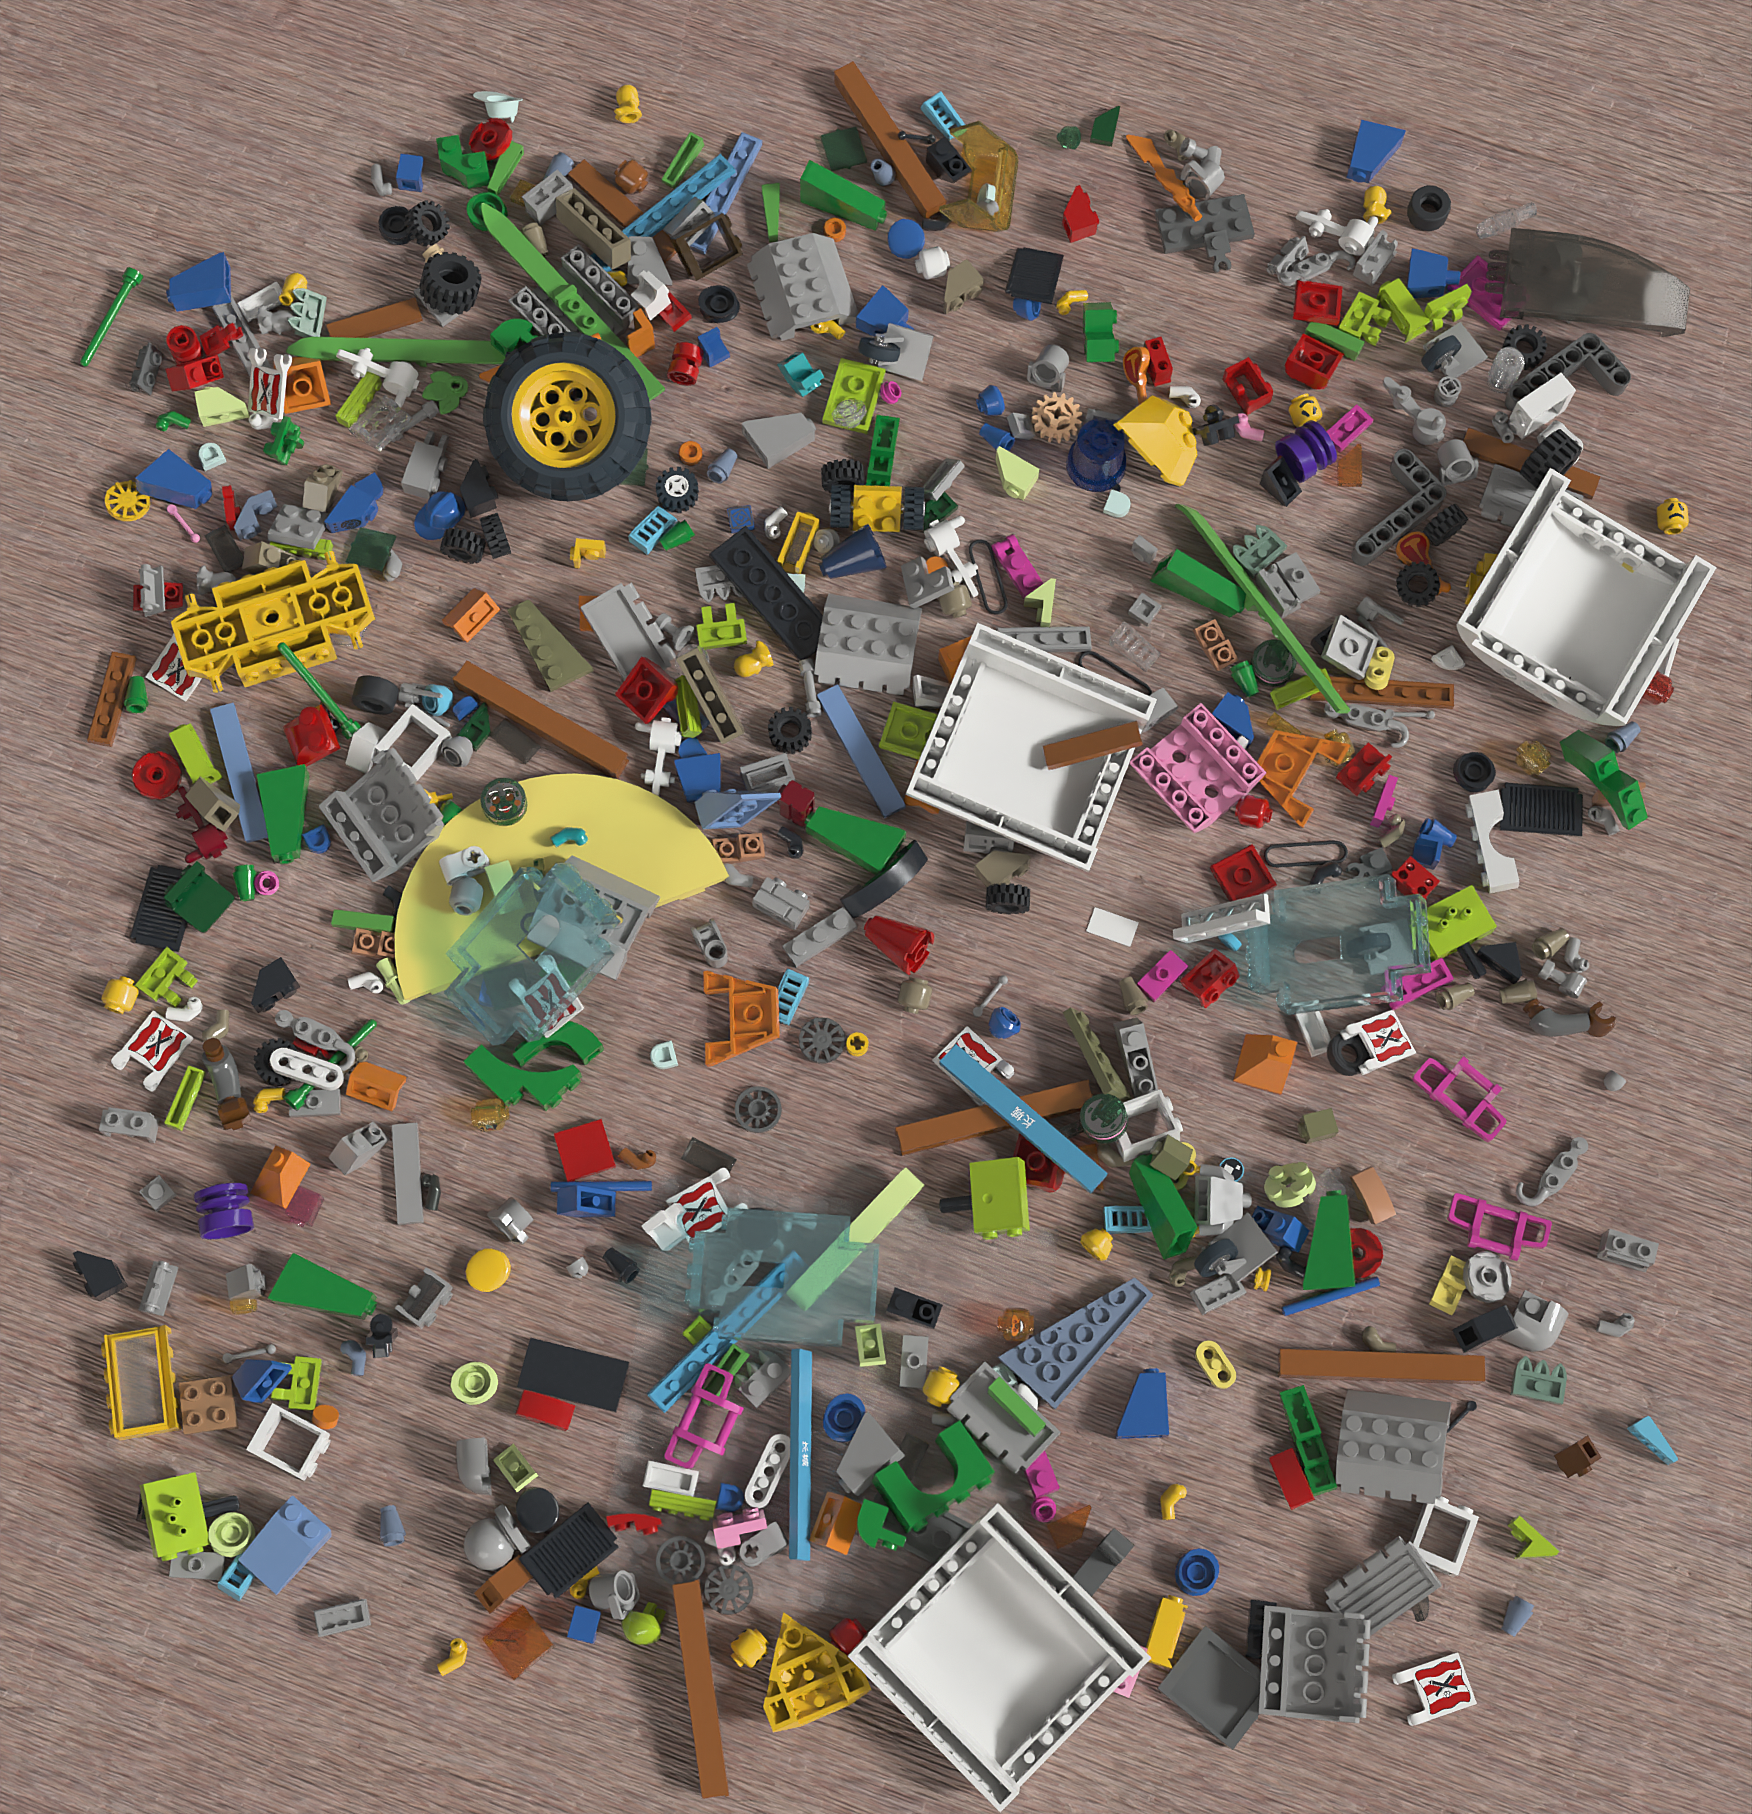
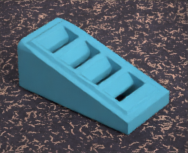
M941 91L925 101L920 107L925 116L949 141L967 129V126ZM938 104L940 108L934 110L933 107ZM942 111L946 113L942 117L938 116V114ZM950 117L952 121L945 125L943 121ZM956 124L958 127L950 132L948 128Z
M657 506L628 535L629 542L648 555L658 544L659 539L676 523L677 519L660 506ZM660 514L668 521L664 523L661 520H659L657 516ZM654 521L659 526H661V528L658 529L651 523ZM646 529H651L653 532H655V534L652 535L651 533L646 531ZM641 535H645L649 538V540L646 541L641 537Z
M786 969L778 987V999L783 998L793 1003L792 1006H789L779 1001V1008L789 1012L788 1015L779 1012V1022L787 1026L790 1025L809 984L808 977L790 969ZM789 979L801 984L800 987L788 983ZM785 988L797 993L796 997L785 993Z
M1104 1206V1230L1109 1234L1152 1232L1148 1219L1147 1226H1142L1141 1213L1145 1211L1143 1206ZM1132 1213H1136L1137 1226L1132 1225ZM1112 1214H1117L1118 1226H1113ZM1122 1214H1127V1226H1123Z
M1650 1416L1640 1419L1627 1428L1630 1433L1667 1465L1678 1460V1457Z
M243 1553L235 1557L218 1581V1589L237 1601L241 1600L255 1579V1576L238 1561ZM235 1570L247 1576L244 1580L234 1574ZM232 1580L240 1585L239 1589L228 1583V1581Z

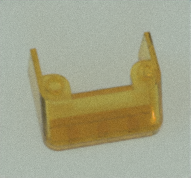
M980 121L950 129V134L963 144L961 156L970 166L972 172L968 198L939 206V211L961 228L993 232L1008 230L1011 223L1018 170L1016 151ZM985 183L995 186L994 201L998 204L999 210L993 216L977 205L978 193Z

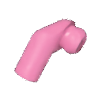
M1243 413L1238 414L1239 423L1234 424V427L1239 435L1244 439L1262 441L1264 430L1251 428L1248 423V416Z

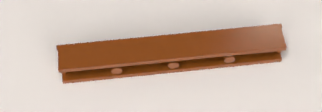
M854 61L835 70V86L886 163L894 167L896 171L895 177L921 216L929 218L938 212L941 213V209L945 208L946 205L945 198L906 139L900 140L898 138L900 130Z
M467 660L457 675L453 677V682L457 689L472 696L481 703L485 702L488 707L610 778L619 780V776L629 763L627 759L628 753Z
M1089 1079L1019 1097L1045 1120L1084 1111L1086 1106L1093 1101ZM983 1105L895 1127V1136H897L901 1154L905 1156L1013 1129V1127L988 1105Z
M1280 1349L1278 1352V1378L1476 1385L1485 1382V1356L1300 1349Z
M695 1579V1581L673 1584V1593L702 1799L724 1795L725 1797L729 1796V1786L700 1580Z

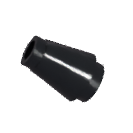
M613 1247L608 1249L602 1257L619 1282L630 1283L640 1271L637 1267V1262Z

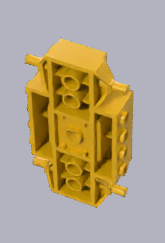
M329 551L331 560L328 552L324 554L327 568L313 577L305 560H294L286 566L268 568L263 573L257 575L249 574L234 582H222L217 587L212 588L217 607H199L195 594H190V597L186 595L187 611L174 618L171 624L188 676L209 679L213 692L218 693L217 687L220 692L223 690L219 677L232 664H235L244 687L296 672L278 650L277 646L280 642L286 643L306 668L338 659L330 636L332 633L349 636L353 649H358L356 640L359 648H362L360 632L376 619L358 565L338 564L334 552ZM273 613L279 615L275 623L266 622L268 615Z

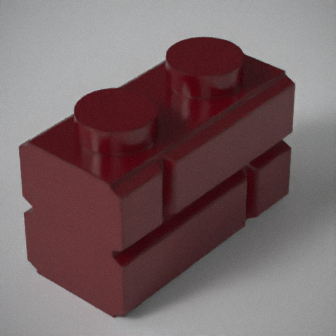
M791 780L787 785L783 784L778 791L781 795V798L777 801V804L780 806V815L788 820L792 819V822L800 827H805L807 816L811 811H815L814 792L806 787L802 788V785Z

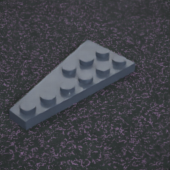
M1132 1278L996 1358L1054 1410L1151 1299L1153 1294L1136 1278Z

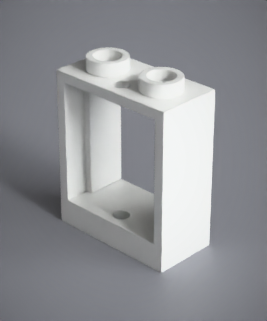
M1562 373L1517 402L1507 423L1511 431L1518 435L1521 440L1564 412L1576 390Z
M412 704L375 746L377 753L382 750H388L410 723L414 722L436 739L412 767L405 762L402 764V766H408L418 781L442 753V743L452 737L447 729Z
M1161 1089L1105 1109V1121L1108 1124L1114 1123L1116 1120L1110 1113H1106L1107 1110L1117 1112L1118 1118L1125 1110L1128 1119L1158 1108L1168 1129V1132L1131 1144L1125 1129H1123V1132L1113 1137L1124 1162L1150 1153L1154 1144L1158 1140L1161 1142L1167 1134L1180 1141V1132L1183 1131L1181 1122L1178 1117H1173L1171 1112L1173 1111L1172 1103L1169 1097H1164Z
M272 1403L246 1450L305 1481L307 1476L310 1478L315 1472L318 1465L315 1461L320 1453L324 1454L331 1440L328 1439L330 1434ZM282 1417L319 1436L300 1471L263 1451Z
M1442 1496L1440 1498L1436 1497L1435 1504H1423L1410 1541L1430 1568L1455 1577L1459 1574L1479 1517L1473 1515V1510L1468 1507L1458 1505L1457 1508L1448 1504V1499ZM1433 1508L1467 1521L1453 1562L1419 1548Z

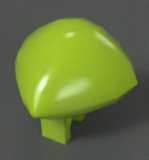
M651 1602L647 1603L643 1613L630 1611L621 1622L624 1635L630 1642L637 1645L657 1642L662 1637L660 1624L666 1611L659 1608L656 1609L657 1605Z

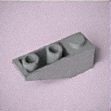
M1135 1017L1113 1023L1118 1047L1134 1099L1157 1091V1081L1143 1022Z

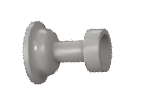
M662 613L655 621L661 632L667 631L673 636L672 641L675 650L680 651L684 649L694 635V627L689 625L677 628L671 623V617L666 613Z

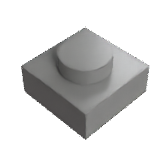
M1012 413L1007 417L1010 431L1014 438L1030 440L1036 436L1029 415Z
M1140 535L1133 541L1131 549L1138 560L1145 561L1149 565L1156 558L1158 550Z
M1141 593L1129 609L1128 615L1148 627L1160 611L1161 605Z
M160 1175L139 1191L156 1212L177 1196Z

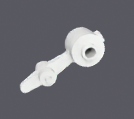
M1328 209L1319 210L1317 215L1304 211L1297 213V220L1310 225L1309 232L1312 237H1320L1323 232L1340 236L1339 245L1349 254L1363 255L1374 241V228L1378 223V219L1375 216L1370 217L1367 223L1360 219H1351L1347 226L1344 227L1330 221L1332 216Z
M369 348L360 349L357 355L341 349L337 352V358L353 365L351 372L355 378L365 377L367 371L384 377L383 387L397 395L394 401V406L397 408H401L406 397L411 395L412 390L416 391L419 384L417 377L419 374L407 362L394 361L388 369L371 361L373 354Z
M958 516L950 521L944 520L940 523L937 519L929 524V529L924 531L926 537L924 539L925 545L930 552L933 551L938 557L946 553L955 569L951 571L953 583H963L967 587L970 596L974 598L979 594L971 577L977 574L978 566L976 563L972 564L971 562L963 565L954 551V548L960 545L959 538L954 529L963 525L965 519L962 516Z
M663 717L661 721L654 720L653 723L649 724L644 722H637L635 724L636 730L651 733L650 750L658 751L655 770L647 769L646 773H641V779H645V784L653 785L652 793L657 796L660 794L661 786L669 787L670 783L675 782V777H671V772L663 771L665 753H675L676 746H680L682 738L681 732L678 731V723H671L670 718Z

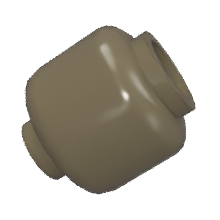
M959 582L953 583L955 590L938 597L943 613L945 615H952L953 619L967 615L966 610L972 606L967 587L960 585Z
M909 976V980H904L901 983L897 1001L905 1006L904 1011L918 1014L919 1010L928 1009L932 987L928 985L927 980Z

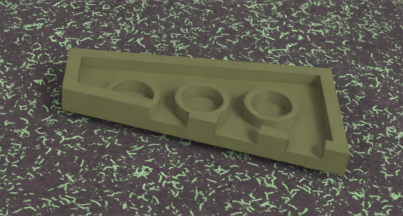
M529 599L507 609L550 692L593 672L591 665Z
M1071 1007L1065 1010L1063 1014L1103 1094L1120 1103L1132 1100L1131 1095L1101 1047L1099 1039L1089 1027L1087 1016L1084 1012H1079Z

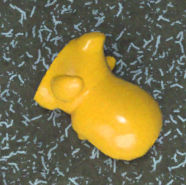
M632 85L621 86L616 92L619 108L614 110L615 118L623 123H635L642 116V112L638 109L640 104L637 89Z
M1370 186L1365 191L1363 207L1366 209V212H1364L1363 218L1366 222H1368L1370 217L1375 216L1378 219L1377 224H1381L1391 214V210L1384 207L1387 196L1385 190L1380 186Z
M756 641V647L752 650V653L741 655L734 661L736 674L744 678L753 674L758 675L762 667H772L774 665L766 644L761 641Z

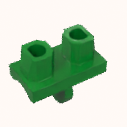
M283 416L281 422L272 423L271 434L276 438L274 442L265 443L263 452L268 457L276 459L281 465H288L290 456L294 454L295 448L302 449L305 442L299 438L301 434L300 427L292 423L290 417Z

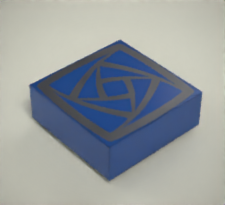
M750 505L727 509L731 533L738 532L745 525L749 530H755Z

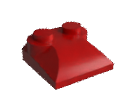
M1302 334L1284 365L1285 372L1292 379H1296L1312 389H1325L1344 353Z
M641 656L614 695L645 724H649L666 702L673 701L676 698L679 688L677 682L659 665Z
M321 704L316 707L304 708L297 718L283 726L297 766L305 764L307 767L341 749L327 710Z
M1019 1133L1013 1157H1019L1025 1161L1026 1186L1039 1188L1048 1193L1057 1191L1062 1185L1065 1171Z

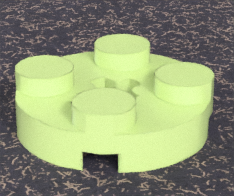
M1291 1163L1272 1167L1269 1170V1176L1265 1181L1264 1189L1268 1199L1275 1202L1276 1206L1287 1208L1304 1202L1302 1198L1308 1193L1311 1196L1315 1190L1316 1181L1306 1163Z

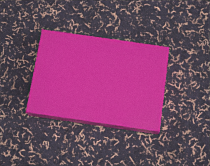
M1478 255L1461 272L1459 285L1449 284L1447 287L1452 292L1467 284L1472 292L1466 305L1498 331H1501L1530 300L1526 293Z

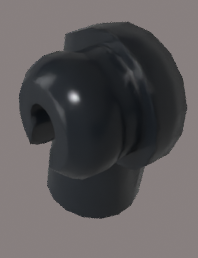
M782 826L777 833V837L787 842V852L790 858H800L804 852L802 838Z

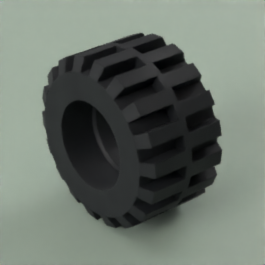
M442 252V255L437 253L430 257L427 263H425L419 284V293L421 297H424L423 301L426 304H430V308L433 310L438 309L440 313L447 312L448 315H453L454 313L458 315L463 314V311L468 312L476 302L482 279L481 274H479V268L474 266L472 260L468 261L467 257L459 256L454 252L452 254Z
M1558 429L1547 436L1530 454L1521 467L1520 475L1538 489L1550 468L1564 476L1580 456L1582 447L1565 432Z

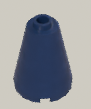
M869 524L862 526L821 557L822 562L818 563L823 576L828 575L830 579L887 568L879 544L873 537L874 533Z

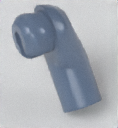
M354 1340L342 1342L340 1346L342 1354L348 1355L352 1360L351 1375L364 1376L366 1352Z

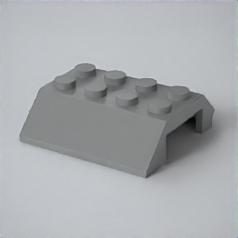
M810 233L770 243L751 256L752 261L747 264L751 279L756 280L753 282L757 297L759 300H763L760 302L764 318L765 320H770L766 324L771 338L779 337L781 341L791 339L795 336V329L836 319L839 326L856 322V317L859 313L833 238Z
M828 594L824 607L814 671L815 675H819L818 683L835 685L836 678H840L839 686L858 689L859 681L864 682L863 690L882 692L883 685H887V693L903 696L904 688L909 689L922 608L917 607L913 609L907 605Z
M395 748L380 751L372 758L376 765L347 791L336 790L319 805V808L372 882H376L404 868L425 850L430 843L439 838L444 826L442 813L434 803L429 804L431 798L421 784L416 785L417 779L408 766H402L404 761Z
M1348 1389L1342 1412L1336 1466V1484H1341V1492L1359 1494L1360 1487H1364V1495L1385 1498L1387 1490L1390 1491L1391 1499L1411 1501L1412 1494H1417L1416 1502L1435 1504L1436 1497L1440 1498L1442 1494V1472L1451 1402Z
M1265 1606L1259 1714L1345 1723H1359L1360 1718H1366L1367 1699L1360 1697L1361 1693L1367 1694L1368 1672L1362 1671V1666H1369L1370 1645L1363 1644V1639H1370L1371 1620H1364V1615L1358 1613L1344 1612L1342 1614Z

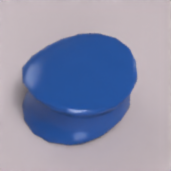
M901 219L890 227L888 245L895 256L902 259H910L917 256L923 249L925 236L918 223L909 219Z
M846 1393L836 1396L828 1404L823 1417V1427L831 1439L837 1442L852 1440L866 1413L861 1399L853 1394Z
M1200 1548L1185 1553L1179 1559L1175 1569L1177 1585L1184 1593L1191 1596H1201L1208 1593L1213 1588L1219 1575V1563L1214 1554L1207 1549Z

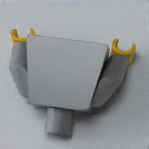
M1190 1160L1189 1164L1192 1165L1193 1171L1191 1173L1183 1171L1182 1174L1185 1176H1191L1194 1173L1200 1174V1176H1195V1223L1199 1224L1193 1237L1196 1234H1200V1236L1222 1234L1233 1225L1234 1220L1242 1218L1243 1208L1251 1206V1195L1243 1193L1242 1183L1234 1181L1233 1175L1223 1167L1208 1164L1197 1166L1194 1161Z

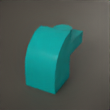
M794 352L777 364L786 381L801 397L821 385L820 380L824 378L820 369H812L803 352Z

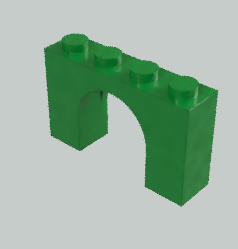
M960 1420L939 1433L935 1440L953 1468L954 1482L950 1489L940 1494L921 1492L910 1482L897 1461L876 1473L872 1479V1483L906 1533L913 1529L915 1532L920 1531L928 1525V1519L934 1515L936 1518L943 1516L950 1510L948 1506L955 1502L958 1505L963 1503L971 1496V1491L976 1488L981 1491L992 1483L990 1479L995 1473L994 1469Z

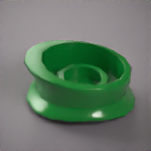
M483 192L477 194L467 203L466 210L469 221L476 229L481 231H488L484 225L481 213L482 203L501 212L505 217L508 216L506 205L494 193Z

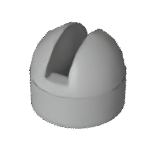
M1610 1070L1604 1079V1085L1610 1091L1620 1090L1626 1083V1080L1613 1070Z
M584 1257L566 1267L573 1278L579 1279L588 1273V1265Z

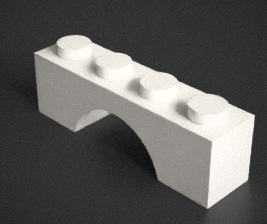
M1499 790L1469 795V803L1465 804L1467 817L1472 818L1474 826L1470 827L1473 841L1477 840L1479 849L1475 850L1478 864H1483L1484 872L1481 873L1483 887L1488 886L1489 893L1518 888L1519 877L1514 858L1499 854L1493 848L1489 839V833L1493 826L1503 819L1504 812Z

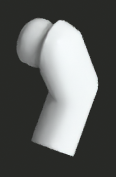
M1169 386V398H1181L1190 408L1199 406L1201 402L1200 396L1192 387Z
M256 413L249 417V423L256 430L271 428L272 423L278 421L277 418L260 416Z
M371 972L347 978L351 990L364 986L373 993H380L384 988L382 979Z
M1024 1383L1014 1385L1013 1388L1037 1409L1038 1397L1032 1389Z
M709 1530L705 1543L717 1547L714 1532ZM734 1546L722 1549L717 1548L721 1564L727 1566L734 1562L736 1558Z

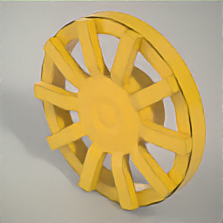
M132 480L116 482L106 492L105 507L108 513L118 520L134 521L140 519L148 512L150 496H136L139 493L137 489L132 493L131 487L137 488L136 482H132ZM122 487H127V491L124 492ZM117 489H119V491L121 492V494H118V493H116V492H114V491H116ZM111 495L118 498L109 500ZM146 499V504L138 502L137 500ZM118 503L116 507L111 509L109 504ZM137 506L143 508L139 513L136 510ZM119 509L123 510V515L116 513V511ZM133 511L134 515L127 516V512Z

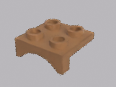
M231 1375L179 1383L184 1435L222 1429H239L234 1403V1381Z

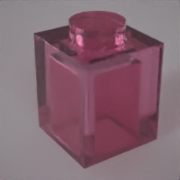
M298 1186L285 1211V1214L291 1218L289 1222L301 1228L305 1224L312 1227L324 1198L321 1194Z

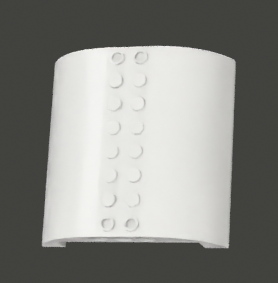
M1550 468L1456 624L1457 630L1468 648L1485 664L1545 702L1583 720L1608 726H1624L1717 567L1697 555L1685 564L1565 492L1571 480ZM1623 562L1633 567L1632 570L1634 572L1631 573L1622 566Z
M977 623L905 795L1089 872L1098 850L1096 845L1135 748L1048 770L1043 746L1137 721L1141 734L1142 729L1149 721L1157 699Z
M999 1503L995 1504L978 1519L918 1579L848 1655L863 1673L999 1812L1019 1794L1020 1786L1129 1675L1133 1677L1151 1659V1656Z

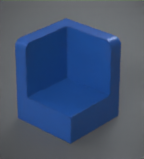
M400 154L396 175L399 190L422 192L421 171L424 161L422 156Z
M718 327L697 337L698 347L704 351L703 358L709 367L730 358V353L721 340Z
M1419 834L1414 842L1412 858L1424 868L1434 870L1440 861L1444 838Z
M575 1606L567 1637L595 1644L596 1630L601 1613Z

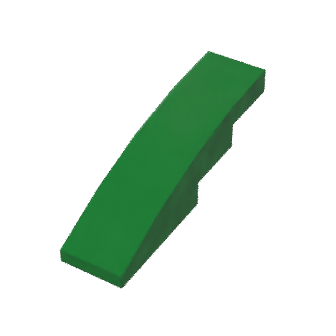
M877 415L866 486H890L900 422L898 417Z
M1304 1385L1279 1392L1293 1443L1313 1495L1317 1496L1336 1490L1337 1484L1328 1463L1329 1457L1321 1438V1430Z

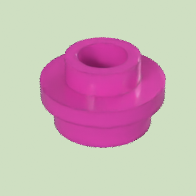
M894 381L882 383L880 386L881 398L889 404L898 402V399L901 397V389Z
M271 871L260 872L254 880L255 889L262 895H272L279 887L277 875ZM265 878L269 880V886L267 888H265L262 884Z
M1042 1496L1033 1501L1030 1512L1035 1520L1048 1522L1055 1516L1056 1505L1051 1498ZM1042 1506H1046L1043 1511H1039Z

